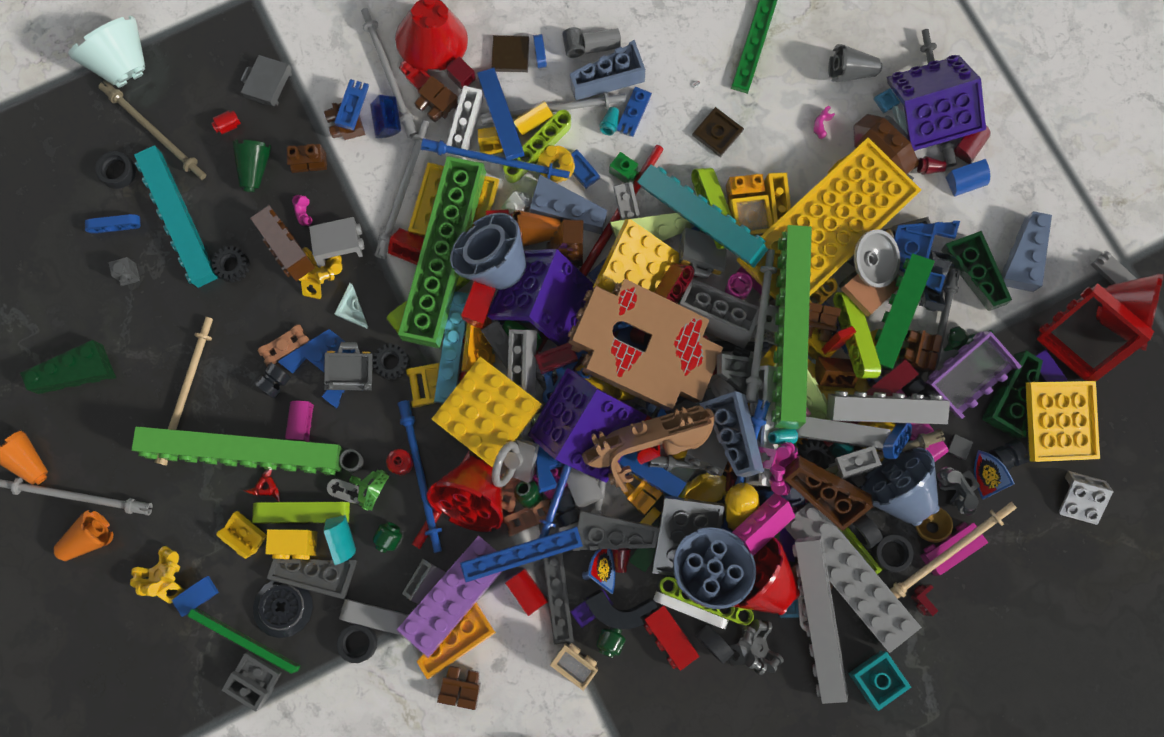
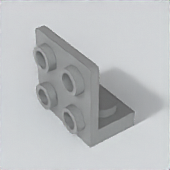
M1067 471L1065 478L1070 487L1059 509V514L1097 525L1112 496V488L1107 481Z

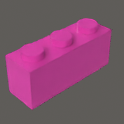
M774 493L732 533L744 542L749 553H752L754 556L795 518V514L789 501Z
M961 523L955 528L957 531L950 534L945 540L936 545L932 543L923 549L925 552L920 557L927 565L977 527L976 524ZM981 534L931 571L934 576L942 575L986 545L988 541Z

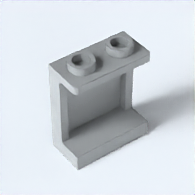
M354 217L309 226L313 257L318 267L326 266L325 259L353 252H357L359 257H363L362 250L365 247L363 239L359 236L362 234L360 223L356 224Z
M875 446L837 457L835 458L836 463L829 464V467L837 465L839 471L834 475L843 480H848L870 473L882 464Z

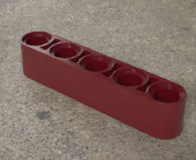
M671 264L654 293L678 304L694 276V269L690 265ZM635 327L630 332L631 341L644 346L648 345L652 336Z

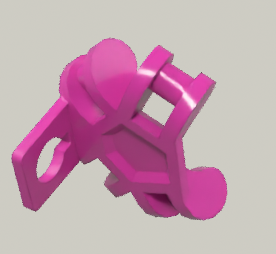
M791 442L782 443L776 450L758 447L760 453H766L770 457V460H766L762 464L763 468L770 469L772 473L769 478L772 491L777 495H788L791 488L783 479V474H785V467L798 457L797 447Z

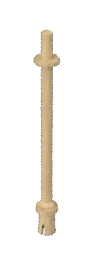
M205 317L201 332L194 334L198 341L168 427L169 430L177 429L206 340H212L208 336L213 321L212 318ZM157 457L154 463L167 466L168 460Z
M1010 502L997 513L990 510L992 516L904 582H895L890 589L897 599L901 596L905 597L908 588L996 523L1003 526L1004 523L1001 520L1017 509L1013 502Z

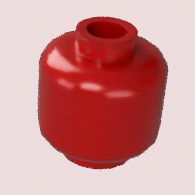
M395 449L388 455L386 465L392 473L405 475L411 471L413 459L406 450Z

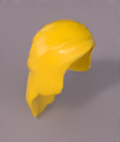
M709 473L700 474L691 482L686 483L678 497L717 502L726 495V477L723 474L722 476H714Z
M739 483L730 488L725 496L727 527L733 531L759 508L758 493L750 484Z

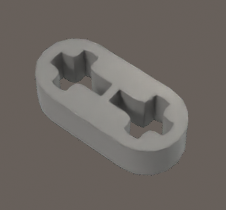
M333 479L328 483L327 491L330 495L350 503H360L357 497L352 500L353 496L347 494L348 490L355 492L356 489L358 493L359 486L339 479ZM339 483V487L344 488V491H336L334 493L335 490L332 489V486Z

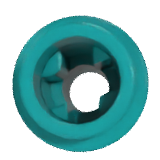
M610 107L599 125L600 131L605 135L611 136L617 131L619 116L617 108Z
M781 428L770 432L768 440L771 444L781 445L784 442L794 444L798 440V433L796 429Z

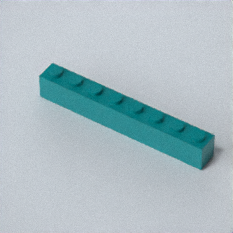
M154 145L134 154L137 160L135 165L144 176L142 181L151 191L149 194L150 199L158 207L156 212L159 218L164 220L165 225H163V228L173 240L170 241L171 246L180 256L178 257L180 265L186 269L185 277L187 281L199 288L218 279L219 277L212 268L213 264L162 152Z
M650 164L637 181L644 190L754 268L768 251V248L765 246L766 241L759 235L754 237L750 234L751 230L743 224L738 226L732 216L729 214L724 216L721 214L722 210L714 204L712 206L707 204L708 200L699 194L697 197L689 186L685 185L683 187L673 175L671 177L667 176V172L662 167L658 166L656 168Z

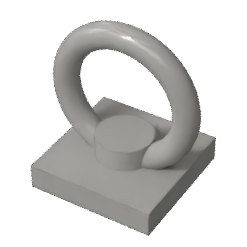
M519 437L515 442H507L500 449L492 469L493 484L498 488L504 487L512 477L530 483L533 479L539 445Z

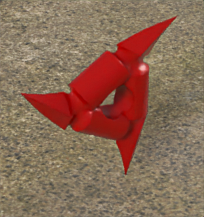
M267 469L262 474L255 488L243 490L256 496L272 494L280 502L278 488H276L275 482L270 477L272 470ZM267 482L269 487L264 490L263 484Z

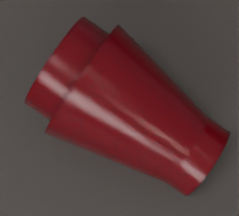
M927 156L918 159L917 172L922 175L946 171L947 163L945 161Z
M612 549L615 572H627L631 549Z

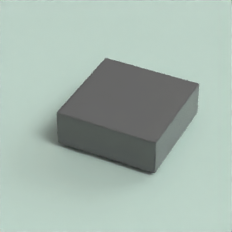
M954 434L948 446V454L966 460L973 442Z

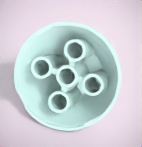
M129 16L128 20L121 17L100 26L83 37L86 40L80 46L76 43L68 52L71 59L111 84L116 85L118 88L128 83L127 80L132 77L133 79L141 77L143 75L142 71L145 70L137 22L133 16Z

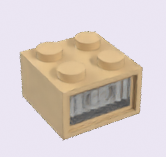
M565 643L550 664L551 667L582 691L585 690L598 671L597 662L588 655L586 657L582 656L580 649L573 643L569 645Z

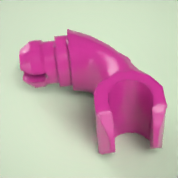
M830 106L825 107L815 120L813 129L819 139L827 136L823 121H830L835 113H828L831 109Z
M295 195L292 203L296 218L300 225L309 226L312 223V218L306 213L309 199L306 196Z

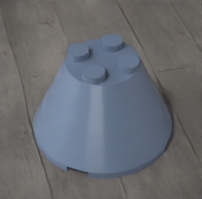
M916 447L913 448V451L901 452L897 459L884 458L881 466L867 473L865 476L867 480L864 486L861 485L860 489L871 494L874 507L906 523H912L913 526L920 525L923 520L937 513L940 509L938 506L935 461L932 454L924 448Z
M719 528L698 529L680 542L674 555L673 570L679 587L687 597L701 606L712 609H724L735 606L747 597L755 583L756 565L753 555L749 553L744 542L729 531Z

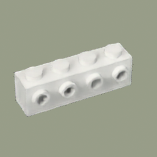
M463 86L462 93L458 97L457 110L453 114V124L448 131L447 146L466 150L470 149L484 100L481 89ZM444 154L446 158L447 156L464 160L467 159V157L458 156L454 154Z

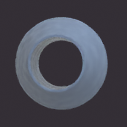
M493 213L476 220L473 223L475 226L467 233L463 231L456 240L450 257L452 268L461 277L495 289L502 290L513 286L522 278L526 270V259L518 223L505 213Z

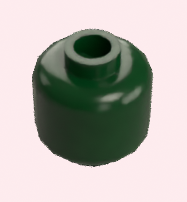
M520 481L514 489L515 499L525 508L536 507L542 500L543 494L539 493L538 485L534 481L530 483Z
M392 522L380 524L372 539L376 545L375 548L383 553L394 551L402 538L400 527Z
M612 627L610 629H602L596 643L597 648H599L598 652L610 658L620 655L626 640L621 635L622 630Z

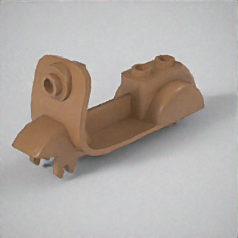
M694 406L688 409L682 407L681 411L675 409L674 413L631 424L613 431L607 436L600 431L599 438H597L593 433L591 438L595 446L582 454L584 463L595 468L610 466L611 473H608L610 484L615 485L616 488L621 487L625 493L628 491L625 482L629 483L634 479L632 474L625 476L626 473L632 472L630 466L621 468L618 460L623 455L660 444L663 445L664 451L669 455H675L688 449H696L703 445L711 434L714 425V413L711 409H704L702 406Z

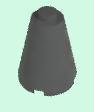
M837 44L834 47L833 51H836L834 57L830 56L828 73L829 77H833L832 82L876 77L882 71V62L879 58L843 44Z

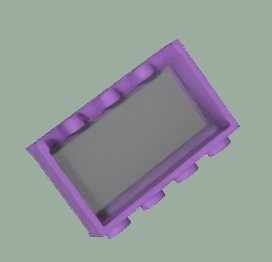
M980 331L977 333L969 345L966 344L958 350L959 354L954 358L951 357L946 360L943 368L939 371H934L928 377L929 380L926 384L937 395H942L943 399L950 401L949 409L955 417L963 419L965 416L962 412L968 407H976L978 405L976 400L983 394L989 395L992 393L993 389L991 387L998 381L1004 382L1007 380L1008 376L1006 374L1010 370L1022 367L992 332Z

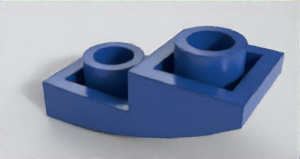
M206 576L175 597L172 602L183 617L189 614L191 609H195L218 594L219 591L210 577Z

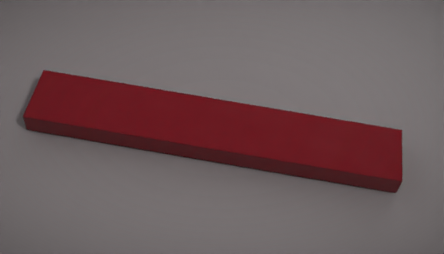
M905 359L868 389L866 393L867 395H874V392L886 393V396H893V393L898 392L919 373ZM839 421V422L858 424V423H860L861 421ZM822 441L828 448L834 444L833 442Z

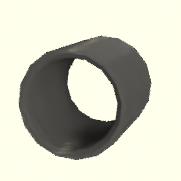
M572 27L564 30L562 36L566 55L570 58L583 55L585 47L581 29Z
M346 449L339 456L341 467L348 472H358L363 467V457L354 449ZM349 454H357L359 458L358 464L353 468H346L345 458Z

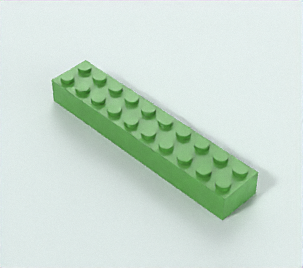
M449 156L446 158L398 333L402 341L440 349L459 275L451 266V251L462 232L465 231L467 233L472 228L486 176L484 163Z
M788 225L785 232L781 233V238L778 239V250H781V254L777 259V269H780V275H777L776 287H779V294L776 295L775 301L776 306H779V310L775 314V325H778V332H775L774 344H777V351H774L773 362L777 363L776 371H773V383H776V389L772 392V402H775V410H772L771 422H774V428L798 430L806 423L811 226Z
M135 427L132 451L137 452L138 456L145 457L146 459L157 460L158 457L168 461H177L179 458V460L189 463H197V460L211 465H217L218 461L226 466L237 467V463H240V465L247 468H257V465H260V467L268 470H276L277 467H280V469L290 472H296L297 468L305 473L314 474L316 470H320V472L326 475H335L336 472H341L342 467L339 463V456L344 451L341 446L336 444Z

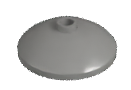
M870 230L864 233L856 244L854 264L859 277L865 284L875 288L885 287L898 274L900 267L899 248L894 238L883 230Z

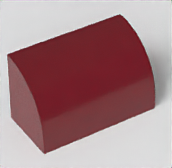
M986 125V130L962 137L954 149L955 156L967 164H971L991 135L988 126Z

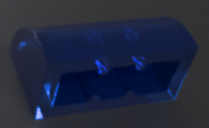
M378 95L370 104L375 138L394 136L401 131L396 97Z

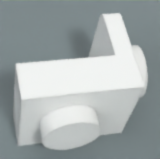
M516 191L511 194L500 208L502 210L509 209L510 214H513L514 210L524 211L527 207L531 206V198L526 192Z

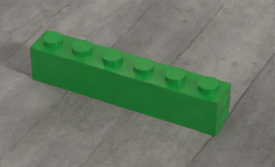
M912 253L911 258H906L902 269L906 271L904 276L899 275L895 285L899 287L897 294L892 293L888 303L892 305L889 312L885 311L881 321L885 323L882 330L878 328L875 340H878L875 349L883 369L892 371L935 263L934 260Z

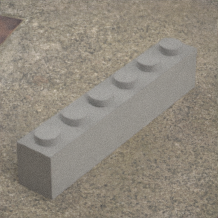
M509 329L508 378L535 398L536 358L534 355H536L537 330ZM532 420L519 435V438L533 442V439L528 436L533 427Z
M835 391V394H828L826 417L835 421L948 424L950 401L943 399L942 395L931 394L929 398L924 397L923 394H912L911 397H905V394L893 393V396H886V393L874 392V395H867L866 392L855 391L854 395H850L846 391Z

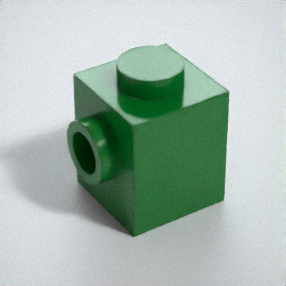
M620 152L610 164L609 173L623 183L630 182V180L634 181L639 174L638 163Z

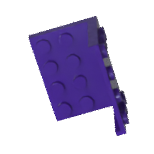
M950 55L947 59L931 61L924 66H914L908 71L895 72L887 77L888 85L904 105L908 139L914 151L986 130L981 78L960 55Z
M558 249L524 250L526 259L524 275L513 286L507 289H498L487 316L491 320L529 321L557 346L566 344L570 340L568 333L571 327L577 324L578 319H576V315L580 308H584L586 301H583L585 294L588 290L591 291L594 284Z
M567 368L528 436L555 460L607 483L609 480L608 473H611L610 466L603 468L591 467L584 463L582 457L586 450L595 446L591 438L592 434L594 433L599 438V432L601 431L607 436L620 428L644 421L647 415L599 390L578 373Z

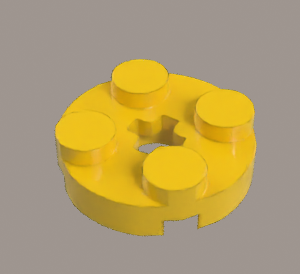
M548 146L539 156L537 165L549 167L550 163L559 160L560 167H556V169L570 171V178L575 169L572 154L562 146ZM540 173L542 176L547 178V174ZM550 176V180L555 183L568 180L563 177Z

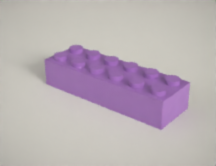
M480 536L473 541L397 628V632L427 658L433 654L502 573L501 571L465 582L460 565L461 562L496 552Z

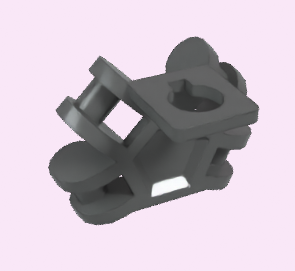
M951 467L942 468L937 474L940 489L956 490L955 495L950 500V504L953 507H957L961 514L973 515L979 503L973 491L980 487L979 483L969 470L961 474V472ZM965 478H969L971 480V487L969 486Z
M755 619L751 622L750 627H743L742 634L744 636L739 639L737 644L729 645L732 650L734 649L740 653L738 660L733 655L729 658L732 666L745 664L749 669L754 668L758 675L764 674L765 671L769 673L776 672L777 666H780L784 660L781 655L771 651L768 647L766 638L772 631V623L770 621L762 622Z

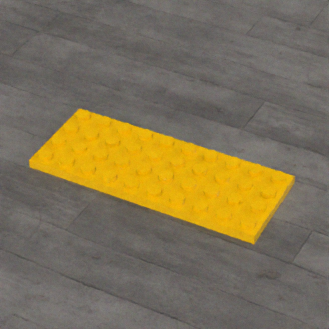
M867 138L761 236L766 241L765 246L768 249L775 250L773 267L777 268V259L781 254V250H778V239L781 238V233L785 232L787 226H811V296L854 255L856 244L864 233L870 230H880L921 189L877 145ZM767 252L754 268L738 257L736 261L763 286L764 273L760 271V268L765 266ZM777 269V272L772 274L769 294L775 300L776 295L779 294V287H776L777 275H780V269Z

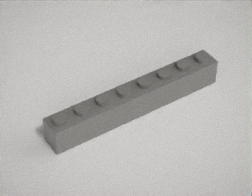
M822 536L797 538L795 545H793L794 557L798 558L796 573L798 577H801L802 584L799 585L801 597L805 599L803 614L804 617H808L809 624H806V632L812 641L809 649L811 657L815 659L813 674L814 677H818L819 684H816L817 696H821L822 704L847 702L848 689Z

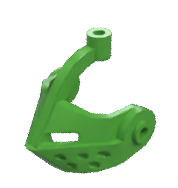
M377 469L376 472L372 471L362 481L354 475L351 476L349 482L356 486L359 484L358 501L360 502L359 505L362 506L361 508L367 511L368 509L373 510V506L383 486L390 477L387 472ZM365 489H367L366 497H364Z

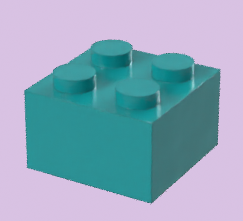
M881 650L848 673L871 708L877 711L911 688L890 655Z

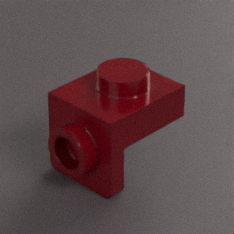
M920 584L914 589L915 593L911 596L917 604V610L926 616H934L938 612L937 608L925 596L934 588L931 584Z

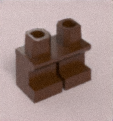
M431 76L418 91L419 97L414 103L416 108L422 112L428 106L432 108L427 115L432 121L436 122L441 117L446 119L448 113L453 108L456 109L458 107V96Z
M332 103L333 108L324 111L328 123L336 120L341 103ZM360 115L354 131L336 125L329 127L332 138L343 137L344 140L366 135Z
M320 144L288 146L287 165H290L292 173L308 172L309 170H327L326 152Z
M809 302L808 338H812L814 329L819 330V341L828 342L831 339L832 332L837 330L836 324L841 308L822 306L821 304Z
M908 330L904 341L909 342V346L903 347L900 350L899 357L903 360L906 359L918 371H935L938 358L936 353H939L943 336L926 333L925 330Z
M450 666L447 675L443 677L437 703L457 705V707L476 710L481 683H479V671L468 670L467 678L463 680L459 679L461 668Z

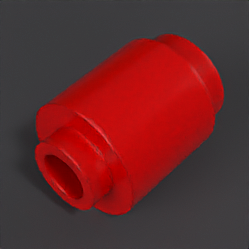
M228 110L213 117L214 122L211 123L216 133L220 132L221 134L238 128L237 125L241 124L234 110L231 112Z

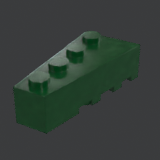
M982 231L946 243L941 251L944 254L950 255L951 264L955 269L961 271L960 276L988 311L1005 306L1012 301Z
M94 340L20 373L26 389L37 394L116 378L104 346Z
M1028 351L1014 354L1013 357L1022 367L1020 369L1013 368L1006 374L1008 376L1007 380L999 383L982 417L983 421L1013 439L1026 437L1027 430L1025 429L1028 421L1026 383L1038 382L1043 360Z

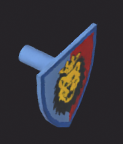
M978 450L974 465V476L980 485L978 491L983 500L1015 483L1007 468L999 459L989 453Z
M598 549L591 558L588 571L583 572L582 577L584 580H594L609 593L613 594L615 586L613 555L610 549Z

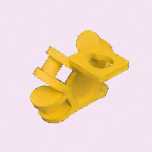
M304 247L302 250L315 266V269L299 279L301 281L303 296L321 299V284L324 283L325 279L329 281L334 280V275L342 271V258L340 255L330 257L325 261L326 266L318 267L312 252L307 247ZM313 285L316 293L309 292L307 287Z
M163 546L158 552L159 562L157 565L150 569L135 567L131 570L133 578L130 580V585L136 588V594L139 596L147 595L154 597L157 595L171 604L172 600L184 592L185 589L174 582L175 577L173 575L180 570V566L177 564L179 560L178 553L171 550L168 546ZM168 589L177 590L175 595L166 596Z

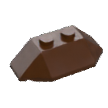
M867 114L853 126L855 148L869 138L906 175L919 165L911 142L884 117Z

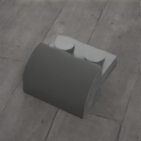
M246 652L236 670L230 674L222 691L256 712L273 692L274 685L282 672L252 653Z

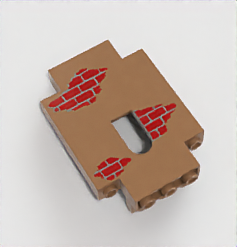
M627 279L620 283L617 282L612 293L597 286L591 291H587L583 301H586L584 308H580L576 315V319H578L577 324L572 326L568 333V337H570L568 343L573 345L571 350L577 353L582 350L590 353L586 354L582 361V365H584L582 372L666 411L674 408L678 396L694 403L702 401L717 364V355L721 354L723 349L722 346L703 338L709 319ZM625 322L652 335L645 352L616 339L612 331L615 323Z

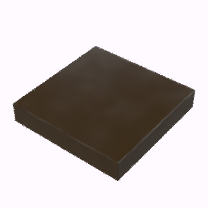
M493 35L492 68H495L496 72L528 73L529 36Z
M715 107L693 132L692 136L719 157H722L743 132L744 128Z

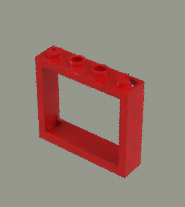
M1097 283L1092 288L1087 287L1080 294L1082 296L1080 299H1073L1066 306V311H1059L1052 318L1053 322L1050 324L1045 323L1039 329L1041 333L1037 338L1041 344L1085 381H1098L1150 341L1154 330ZM1093 297L1137 333V335L1094 368L1051 333Z

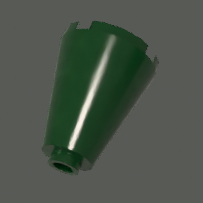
M233 140L239 187L243 188L245 192H255V189L260 187L271 152V145L269 144L265 147L264 142L243 140V143H238V140Z

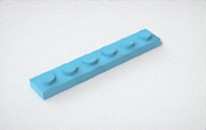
M455 292L445 327L434 398L435 403L443 404L457 387L466 322L461 318L469 293Z

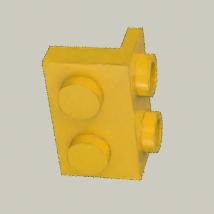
M238 511L234 512L225 527L216 533L225 544H228L238 555L245 559L258 551L267 536Z

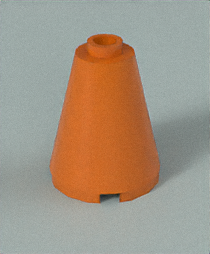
M514 210L513 217H516V222L520 228L523 247L549 241L551 237H554V232L558 231V227L561 224L560 219L521 210Z
M18 431L6 438V442L0 446V465L31 485L42 483L47 478L46 474L48 471L26 433Z
M89 510L85 511L55 544L54 555L59 560L68 561L108 545L113 540L114 535L113 531L109 532L107 528L110 526L109 522L96 511L91 513Z

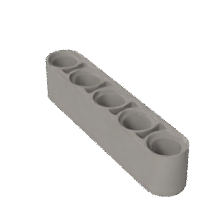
M806 417V423L798 430L796 429L799 438L864 448L875 446L877 450H883L884 442L891 433L889 429Z
M344 599L339 619L400 635L397 632V628L409 614Z

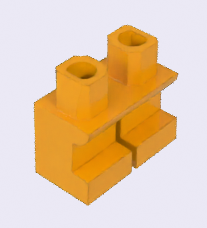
M763 174L729 177L726 183L728 202L731 199L745 198V196H762L763 192H765Z
M633 475L640 484L635 488L630 483H626L628 491L624 495L627 497V501L644 516L663 493L636 475Z

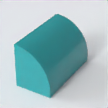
M346 515L326 519L324 534L334 565L350 559L355 554L356 547Z

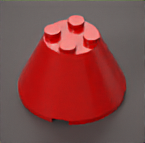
M419 0L399 24L395 41L398 53L411 66L424 71H428V69H439L441 71L445 70L452 60H456L459 56L461 58L464 56L468 46V35L463 23L442 1Z
M1164 274L1151 275L1109 285L1107 288H1104L1152 329ZM1104 305L1103 307H1098L1096 318L1100 320V324L1127 341L1137 335L1135 331ZM1144 344L1139 349L1146 351L1148 344Z
M468 456L467 460L434 483L427 492V500L431 507L438 514L443 512L449 516L448 521L460 527L479 532H491L492 528L498 529L503 522L501 488L496 487L492 482L493 468L485 461L473 456Z
M773 537L753 556L756 565V579L752 590L743 601L732 607L783 615L793 601L799 598L800 590L798 589V583L782 544Z

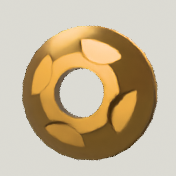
M940 508L937 513L930 515L920 525L915 526L921 538L936 543L945 540L950 535L953 522L950 515ZM927 524H936L938 531L936 533L929 532L926 528Z

